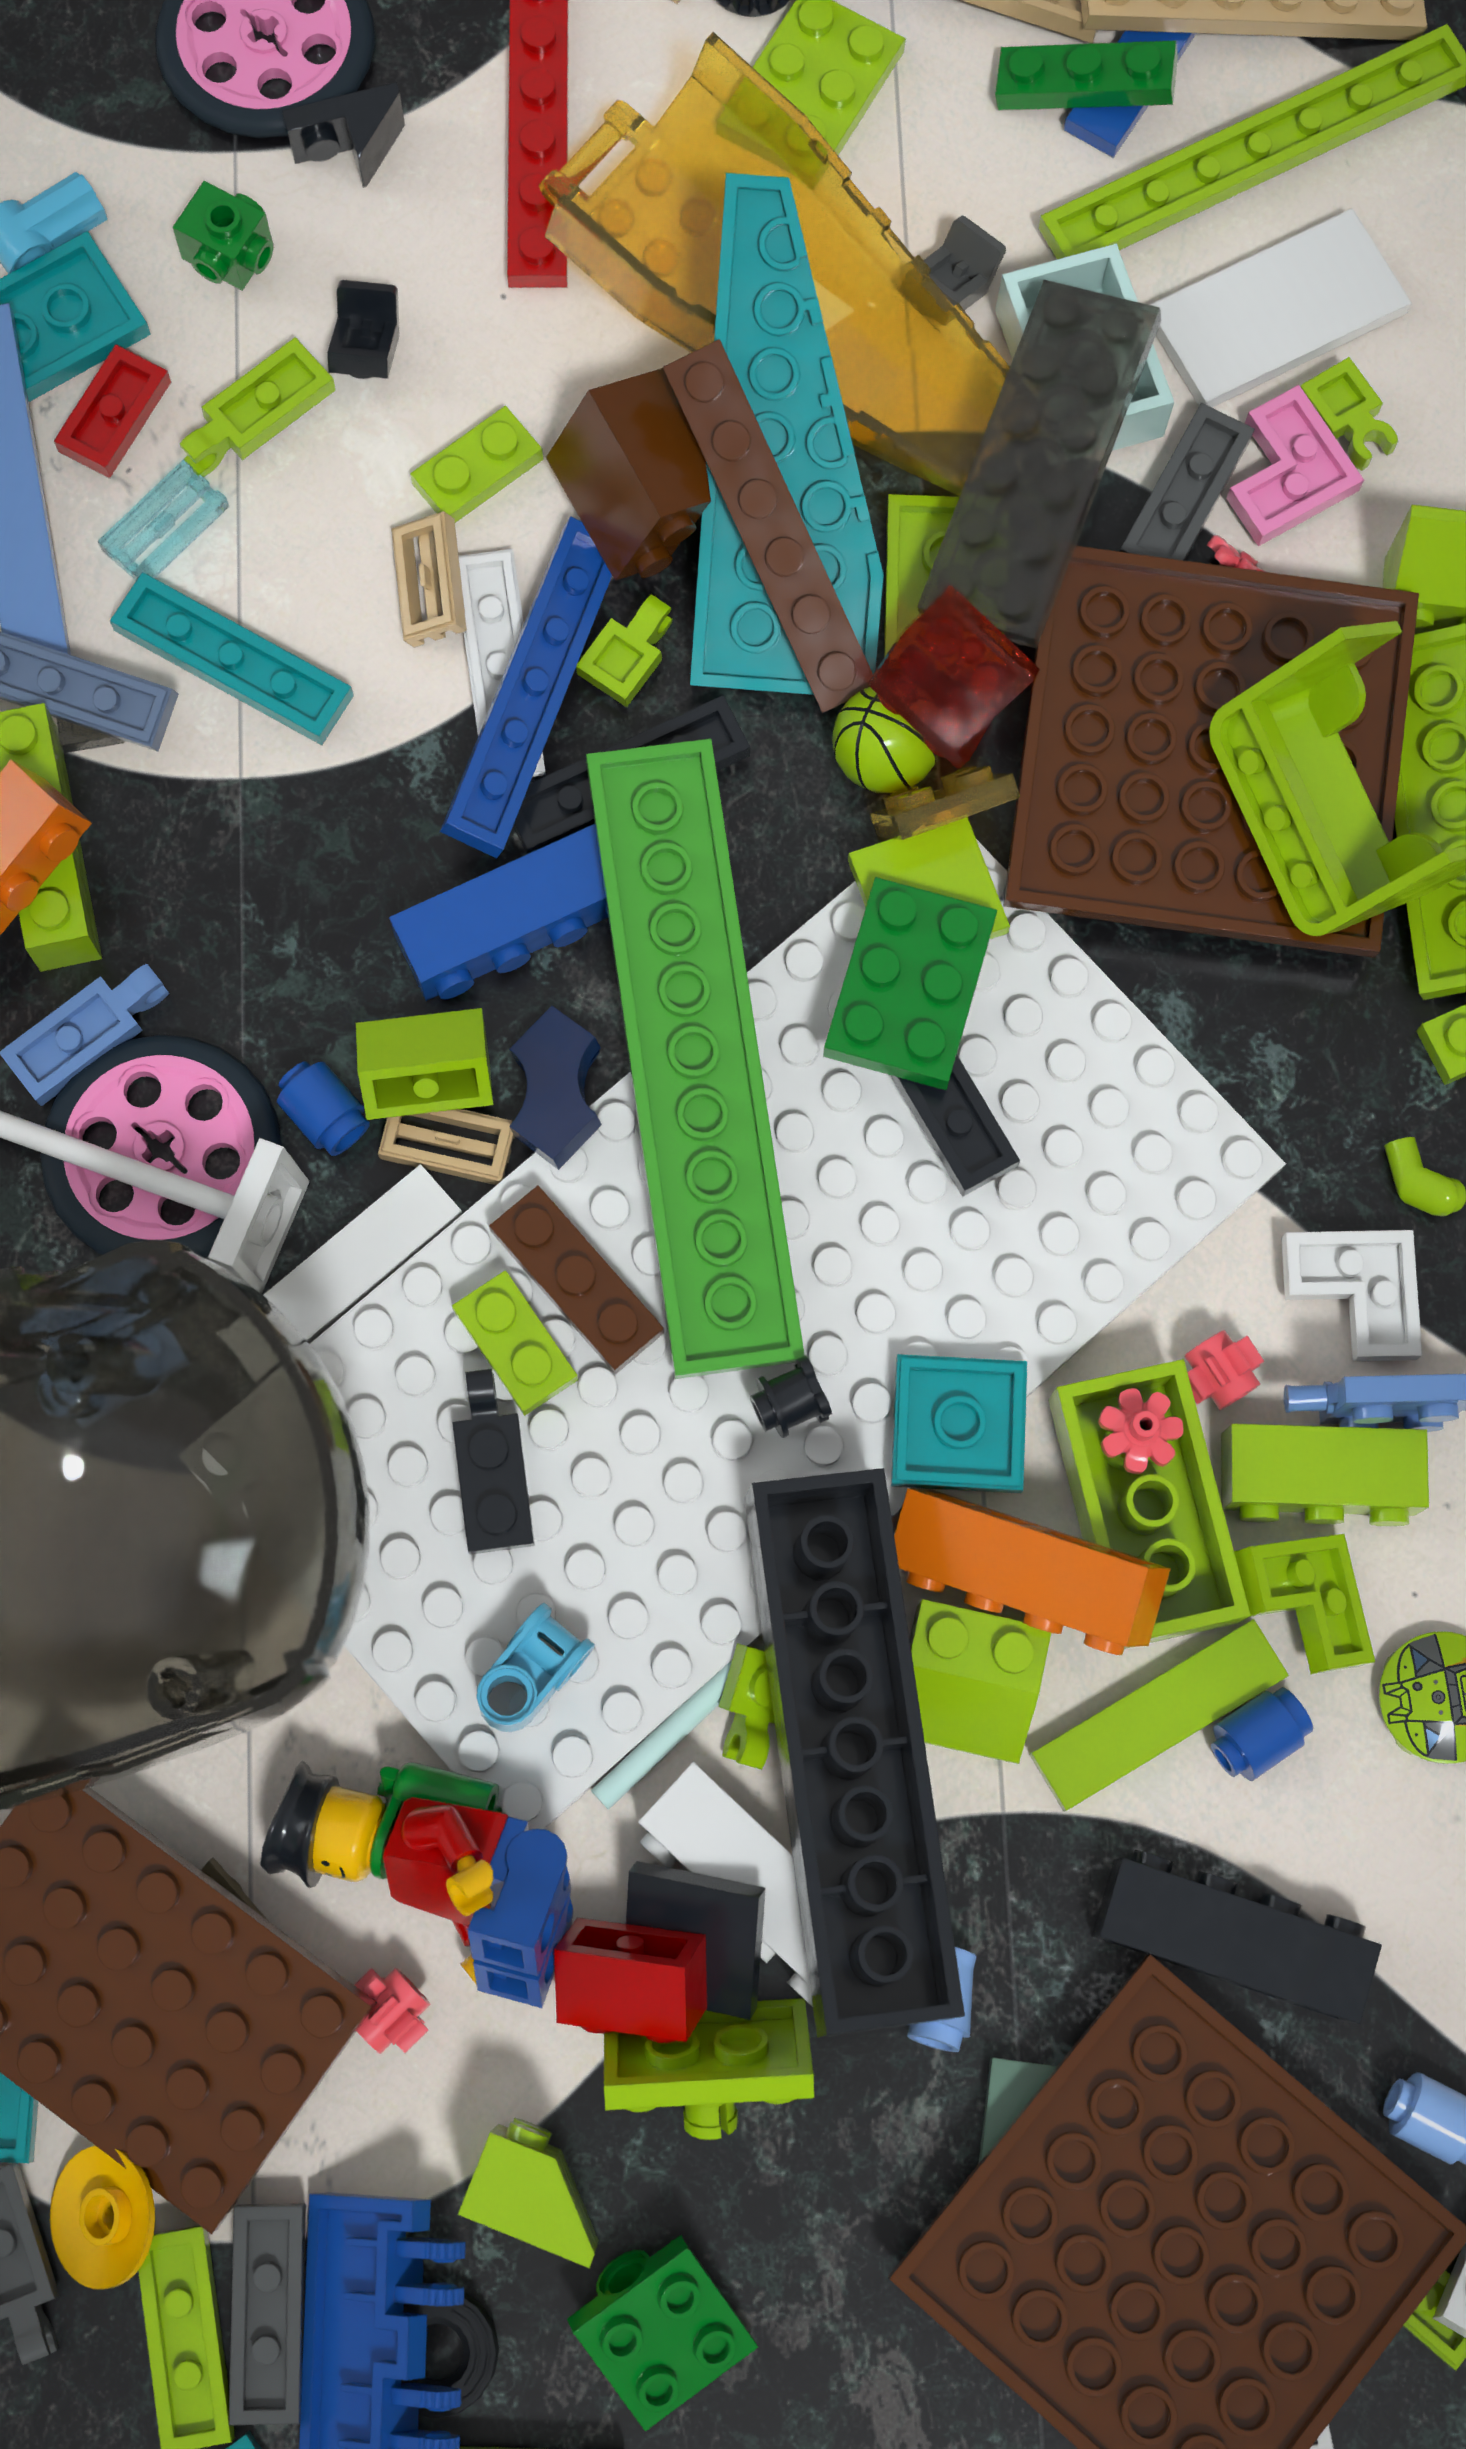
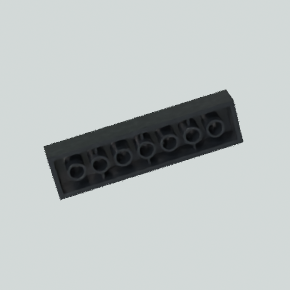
M880 1468L752 1483L744 1500L817 2038L964 2017L965 2012L885 1470Z

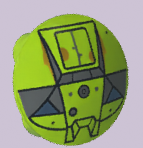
M1444 1631L1426 1633L1407 1641L1387 1658L1380 1680L1379 1704L1384 1722L1402 1751L1421 1759L1441 1764H1455L1466 1761V1636Z

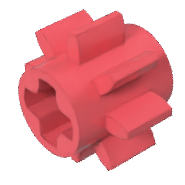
M1223 1330L1184 1355L1192 1367V1370L1187 1373L1197 1405L1210 1397L1218 1409L1222 1410L1261 1385L1252 1371L1258 1368L1264 1362V1359L1248 1335L1235 1343L1227 1332Z
M371 1968L354 1985L377 2002L357 2032L378 2053L381 2054L390 2044H396L406 2053L429 2031L420 2015L431 2004L398 1968H395L386 1978H381Z

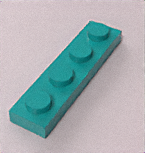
M144 572L141 573L110 620L113 630L118 634L320 745L324 744L354 697L350 685Z

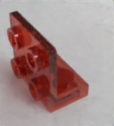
M949 584L902 630L868 683L877 693L883 706L890 712L902 716L918 731L933 753L946 758L956 768L960 769L970 760L993 718L1035 680L1040 669L959 591Z

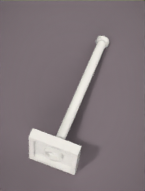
M0 1111V1138L224 1219L208 1258L238 1289L261 1297L310 1182L283 1146L259 1138L234 1196Z

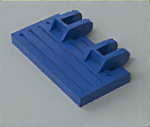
M331 2192L309 2194L299 2449H460V2436L453 2435L447 2431L418 2430L419 2408H426L430 2411H449L452 2408L460 2407L461 2389L421 2383H401V2380L425 2378L427 2315L404 2313V2303L429 2306H459L464 2304V2287L456 2286L453 2283H423V2259H430L437 2263H451L457 2259H464L466 2242L406 2237V2232L430 2230L431 2199Z

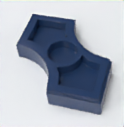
M551 1006L509 1049L517 1064L525 1072L527 1079V1091L523 1106L509 1127L518 1140L559 1170L602 1125L597 1114L586 1104L584 1092L587 1072L600 1053L601 1047L594 1035Z

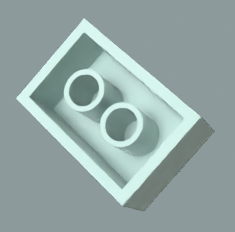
M1117 243L1002 274L995 312L1050 468L1164 437L1174 400Z

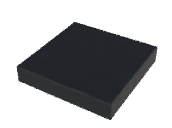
M636 1861L629 1870L626 1924L706 1935V2010L748 2020L752 2018L757 2009L766 1887Z

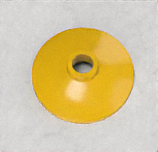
M91 2146L78 2152L61 2171L51 2200L50 2228L55 2251L68 2274L85 2287L109 2289L120 2286L130 2280L144 2263L154 2235L155 2205L150 2183L142 2167L134 2164L126 2152L115 2149L123 2161L125 2169L97 2146Z

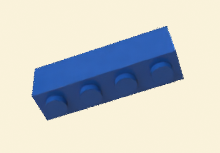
M595 824L389 917L395 939L426 1001L438 995L441 999L456 997L473 986V979L495 969L498 973L515 970L529 961L531 958L530 953L552 943L554 947L572 944L587 933V927L608 918Z

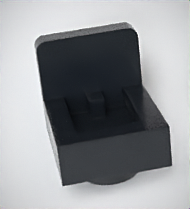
M341 280L337 287L338 318L327 352L328 373L347 374L360 379L372 377L388 379L399 340L398 289L396 286L389 284Z

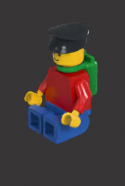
M301 1761L294 1770L267 1831L262 1847L260 1866L268 1874L282 1873L286 1870L293 1872L309 1888L315 1887L318 1884L322 1874L349 1882L361 1881L370 1873L378 1879L383 1880L387 1878L390 1895L397 1902L453 1922L464 1946H470L471 1955L461 1962L460 1965L477 1985L478 1991L543 2008L555 1973L554 1949L571 1927L573 1920V1905L570 1898L571 1882L567 1868L568 1856L563 1841L556 1834L548 1830H529L528 1821L503 1814L502 1808L497 1806L499 1786L497 1783L416 1762L406 1763L400 1769L386 1766L380 1770L382 1782H380L377 1789V1795L385 1797L386 1803L384 1804L378 1796L341 1787L337 1777L313 1774L309 1765Z

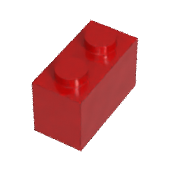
M577 1917L554 1949L556 2022L559 2024L580 2026L590 2033L601 2034L614 2031L641 2035L657 2043L687 2042L707 2009L706 1935Z

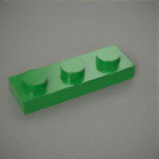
M1176 41L1001 47L995 92L998 110L1173 105L1178 61Z

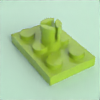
M805 1999L757 2001V2009L750 2020L706 2010L687 2042L657 2043L641 2035L614 2031L604 2033L605 2110L626 2109L632 2112H646L656 2107L685 2106L683 2110L685 2131L698 2139L714 2140L721 2138V2129L728 2135L737 2129L738 2110L735 2103L764 2101L770 2104H785L794 2099L814 2098V2076Z

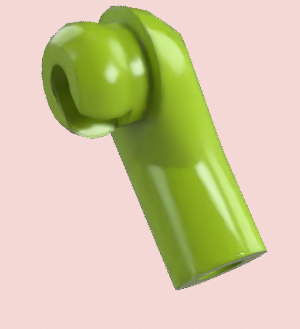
M1415 1137L1401 1138L1385 1144L1384 1147L1396 1190L1404 1203L1434 1216H1447L1463 1208L1466 1203L1465 1186L1455 1178H1449L1424 1168Z

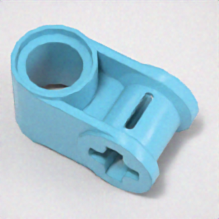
M546 1603L538 1606L526 1619L508 1643L506 1650L487 1671L478 1685L477 1701L481 1715L489 1726L498 1731L514 1732L527 1726L553 1694L559 1691L578 1671L596 1645L588 1638L580 1641L551 1617L552 1608ZM540 1638H542V1639H544L545 1641H547L551 1646H553V1647H554L557 1651H559L562 1655H558V1654H557L555 1651H553L549 1646H547L543 1641H541ZM504 1682H515L522 1686L527 1693V1702L523 1709L517 1714L510 1716L494 1712L489 1706V1696L497 1685Z

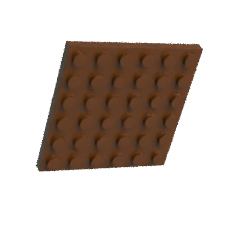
M1051 542L1047 557L1003 906L1375 958L1381 949L1384 912L1340 931L1321 936L1305 934L1295 926L1210 742L1209 731L1212 718L1220 707L1337 629L1398 621L1402 630L1401 634L1355 663L1365 686V706L1356 721L1338 732L1389 842L1392 841L1419 593Z
M1149 1954L1145 1956L891 2272L888 2279L1078 2449H1310L1466 2244V2225Z

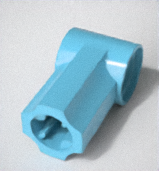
M76 171L24 204L17 200H7L0 203V263L8 274L108 220L104 207L82 174L79 175Z

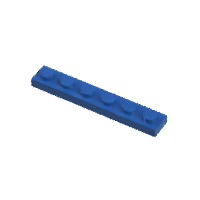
M572 516L569 517L559 536L440 830L441 833L496 859L504 850L612 577L582 521Z

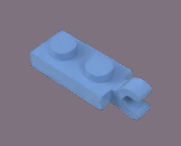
M148 964L135 970L113 990L109 988L100 976L2 1049L0 1055L40 1106H43L59 1094L77 1073L113 1047L131 1040L143 1031L132 1016L154 1007L170 993Z

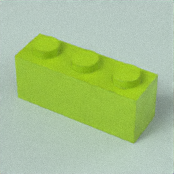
M1231 1424L1221 1433V1503L1223 1510L1240 1511V1521L1276 1522L1279 1521V1512L1304 1513L1305 1523L1340 1524L1344 1523V1514L1369 1515V1524L1374 1526L1409 1525V1516H1415L1429 1508L1427 1430Z

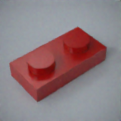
M115 345L54 439L58 452L111 478L171 384L168 371Z

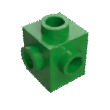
M203 181L172 227L183 260L191 263L193 268L205 279L216 284L225 281L242 291L254 273L260 274L265 270L274 250V243L263 208L244 194L233 196L206 181Z

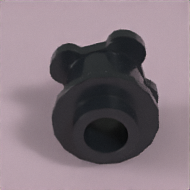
M806 1355L796 1359L797 1364L794 1365V1370L768 1381L764 1376L756 1379L759 1392L750 1395V1400L765 1432L776 1428L781 1438L789 1436L788 1429L814 1417L817 1418L819 1423L829 1420V1415H832L828 1399Z

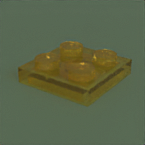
M976 765L940 777L943 788L933 791L931 786L922 789L914 786L885 796L883 800L886 808L870 813L877 837L904 840L1018 799L1020 795L1013 773H992L990 765L976 768Z

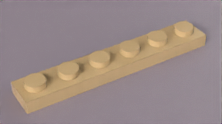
M1081 0L1083 29L1414 40L1422 36L1427 28L1424 0Z

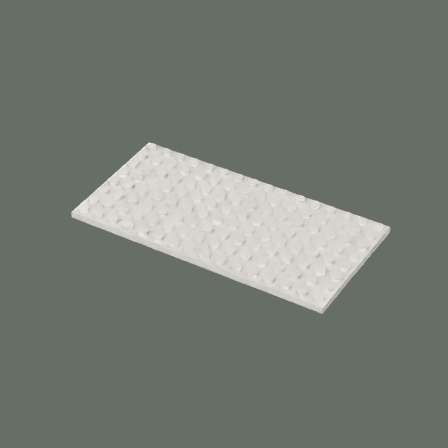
M943 806L914 831L956 817ZM978 840L977 843L1006 914L1010 929L1008 934L989 940L957 1055L1019 1157L1020 1163L1015 1169L962 1197L891 1075L823 1057L825 1042L866 909L856 881L747 972L804 1354L812 1364L818 1382L830 1404L832 1415H829V1420L819 1423L816 1417L789 1428V1436L781 1438L776 1428L766 1432L762 1428L750 1400V1395L759 1392L756 1379L764 1376L767 1381L794 1370V1365L797 1362L675 1379L630 1071L589 1106L597 1114L602 1125L559 1170L535 1152L180 1453V1456L448 1768L458 1774L497 1783L499 1786L497 1806H500L502 1813L507 1814L509 1817L528 1821L529 1830L546 1829L632 1752L661 1723L732 1660L737 1643L750 1646L763 1634L744 1500L752 1483L884 1468L891 1517L893 1518L902 1510L909 1487H891L897 1354L1027 1361V1398L1286 1165L1047 912L1003 906L1007 871ZM537 1185L540 1186L664 1327V1334L616 1375L490 1232L489 1225ZM505 1270L578 1376L577 1382L525 1416L451 1306ZM492 1369V1374H494L499 1416L516 1413L519 1416L535 1546L469 1554L452 1422L472 1419L465 1372ZM546 1603L552 1608L551 1617L580 1641L588 1638L596 1645L578 1671L559 1691L553 1694L527 1726L514 1732L498 1731L489 1726L481 1715L477 1701L478 1685L483 1676L506 1650L508 1643L526 1619L538 1606ZM540 1638L541 1641H543L547 1646H549V1647H550L553 1651H555L558 1655H562V1654H561L559 1651H557L553 1646H551L547 1641H545L544 1639ZM504 1682L497 1685L489 1696V1706L493 1711L506 1716L517 1714L527 1702L526 1691L515 1682Z

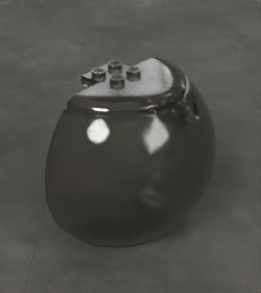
M164 1240L127 1243L63 1273L60 1270H51L38 1274H27L21 1266L0 1269V1810L66 1795L169 1762L245 1733L283 1715L317 1693L329 1682L331 1677L328 1669L337 1662L354 1624L364 1589L370 1549V1504L365 1465L356 1430L342 1395L319 1355L299 1329L272 1302L236 1274L194 1253L188 1246Z

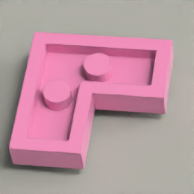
M1300 385L1248 412L1244 424L1255 428L1253 437L1272 465L1232 486L1226 499L1258 547L1360 490L1364 479Z

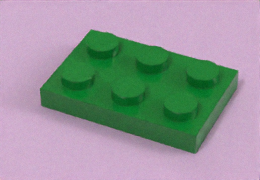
M875 877L825 1042L823 1057L947 1091L998 910Z

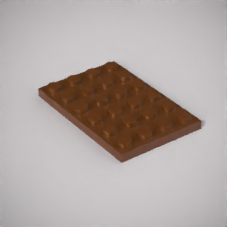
M56 1761L46 1762L0 1827V2073L125 2169L126 2167L115 2149L126 2152L134 2164L142 2167L151 2188L212 2235L221 2226L377 2002Z

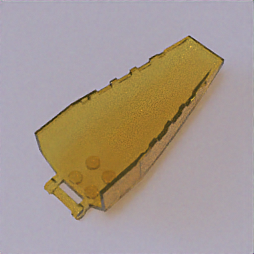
M714 32L705 40L690 78L654 127L629 104L622 100H616L604 113L605 122L560 171L552 170L539 184L541 193L555 206L545 237L635 318L692 353L714 342L726 173L789 177L852 444L963 498L1042 407L990 341L983 340L974 329L975 323L959 303L953 306L929 276L931 269L920 255L914 258L891 230L890 225L892 221L880 206L874 209L851 180L852 172L806 115ZM621 139L629 140L634 144V149L590 196L578 187Z

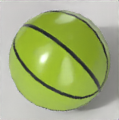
M879 684L859 691L846 702L836 717L832 742L834 755L839 767L853 783L875 793H896L915 786L933 768L940 748L941 733L936 713L920 694L897 684Z

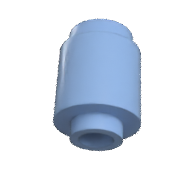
M1420 2072L1412 2074L1407 2081L1402 2078L1398 2079L1391 2087L1383 2108L1384 2116L1390 2118L1389 2133L1448 2164H1454L1459 2161L1466 2165V2096Z

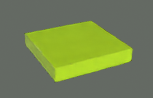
M966 814L851 852L848 855V863L865 907L867 906L874 879L878 877L996 909L998 911L990 939L1008 934L1009 922Z

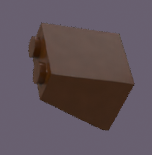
M663 368L588 390L546 456L548 463L615 581L637 573L642 578L651 577L668 567L673 561L671 555L678 545L695 531V522L711 502L706 460Z

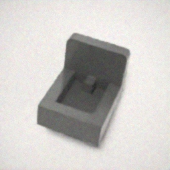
M960 216L953 221L943 246L911 269L903 288L920 299L929 310L940 314L951 322L987 294L1006 253V247L970 219Z

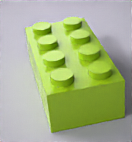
M1184 1359L1056 1387L1048 1402L1082 1539L1171 1568L1149 1643L1237 1624L1251 1616ZM1131 1388L1140 1391L1143 1402H1146L1155 1392L1166 1395L1170 1399V1407L1165 1413V1418L1178 1417L1183 1422V1435L1177 1440H1167L1175 1450L1174 1458L1166 1466L1161 1467L1156 1465L1149 1457L1147 1468L1141 1474H1134L1125 1470V1453L1114 1458H1108L1100 1445L1102 1439L1112 1434L1111 1431L1101 1428L1098 1424L1101 1411L1106 1406H1112L1121 1410L1118 1404V1396L1122 1391Z

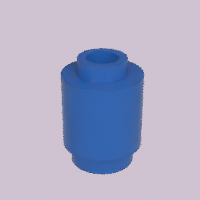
M307 1061L301 1062L290 1069L278 1084L282 1090L277 1098L279 1107L315 1148H325L331 1156L339 1155L350 1148L364 1135L370 1125V1122L363 1115L364 1106L325 1062H318L310 1065Z
M1281 1687L1273 1694L1269 1691H1264L1213 1726L1216 1741L1211 1744V1749L1219 1764L1230 1776L1236 1777L1238 1774H1241L1247 1780L1254 1781L1303 1747L1305 1743L1304 1737L1313 1732V1724L1303 1705L1288 1689Z

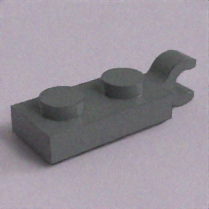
M13 2163L0 2168V2320L9 2318L22 2365H25L59 2350L53 2328L43 2312L41 2304L60 2297L19 2164Z

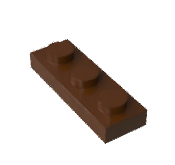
M539 1185L489 1225L490 1232L615 1375L664 1334V1327Z

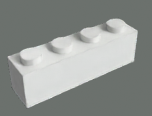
M693 1762L638 1821L648 1832L640 1843L665 1867L671 1868L678 1860L689 1872L766 1887L761 1958L768 1963L777 1954L792 1968L795 1973L787 1983L813 2007L793 1856Z

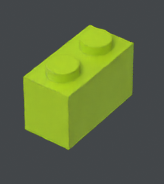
M482 1008L356 1023L357 1069L367 1120L493 1105L490 1060Z

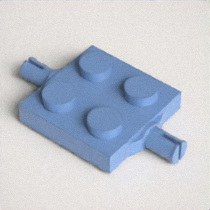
M1466 1374L1343 1377L1334 1384L1332 1382H1324L1323 1385L1284 1386L1283 1394L1284 1408L1286 1413L1292 1411H1319L1320 1424H1339V1427L1379 1428V1423L1403 1422L1404 1429H1426L1427 1432L1439 1431L1443 1429V1422L1459 1419V1413L1466 1411Z

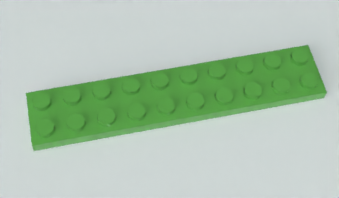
M712 739L586 754V765L675 1379L796 1363V1359L805 1356Z

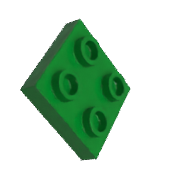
M681 2235L651 2257L643 2250H632L615 2258L605 2267L596 2283L598 2296L567 2318L576 2338L644 2431L650 2429L758 2348L747 2327Z

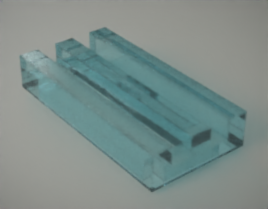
M182 460L101 537L98 543L101 550L135 581H137L142 572L155 579L229 508L226 496L219 490L215 492L202 475L197 476L193 472L192 467L185 460ZM199 498L205 501L140 565L135 562L150 545L175 526V522Z

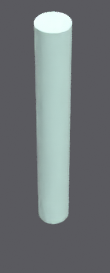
M732 1660L649 1734L591 1790L608 1810L719 1705Z

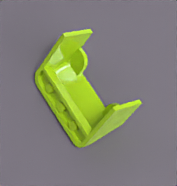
M1398 621L1337 629L1220 707L1214 714L1210 724L1209 734L1212 748L1295 926L1303 933L1311 936L1330 934L1427 895L1466 873V846L1442 851L1439 844L1432 837L1423 833H1409L1401 835L1390 842L1388 841L1338 734L1339 731L1358 719L1365 706V686L1355 663L1401 634L1402 630Z

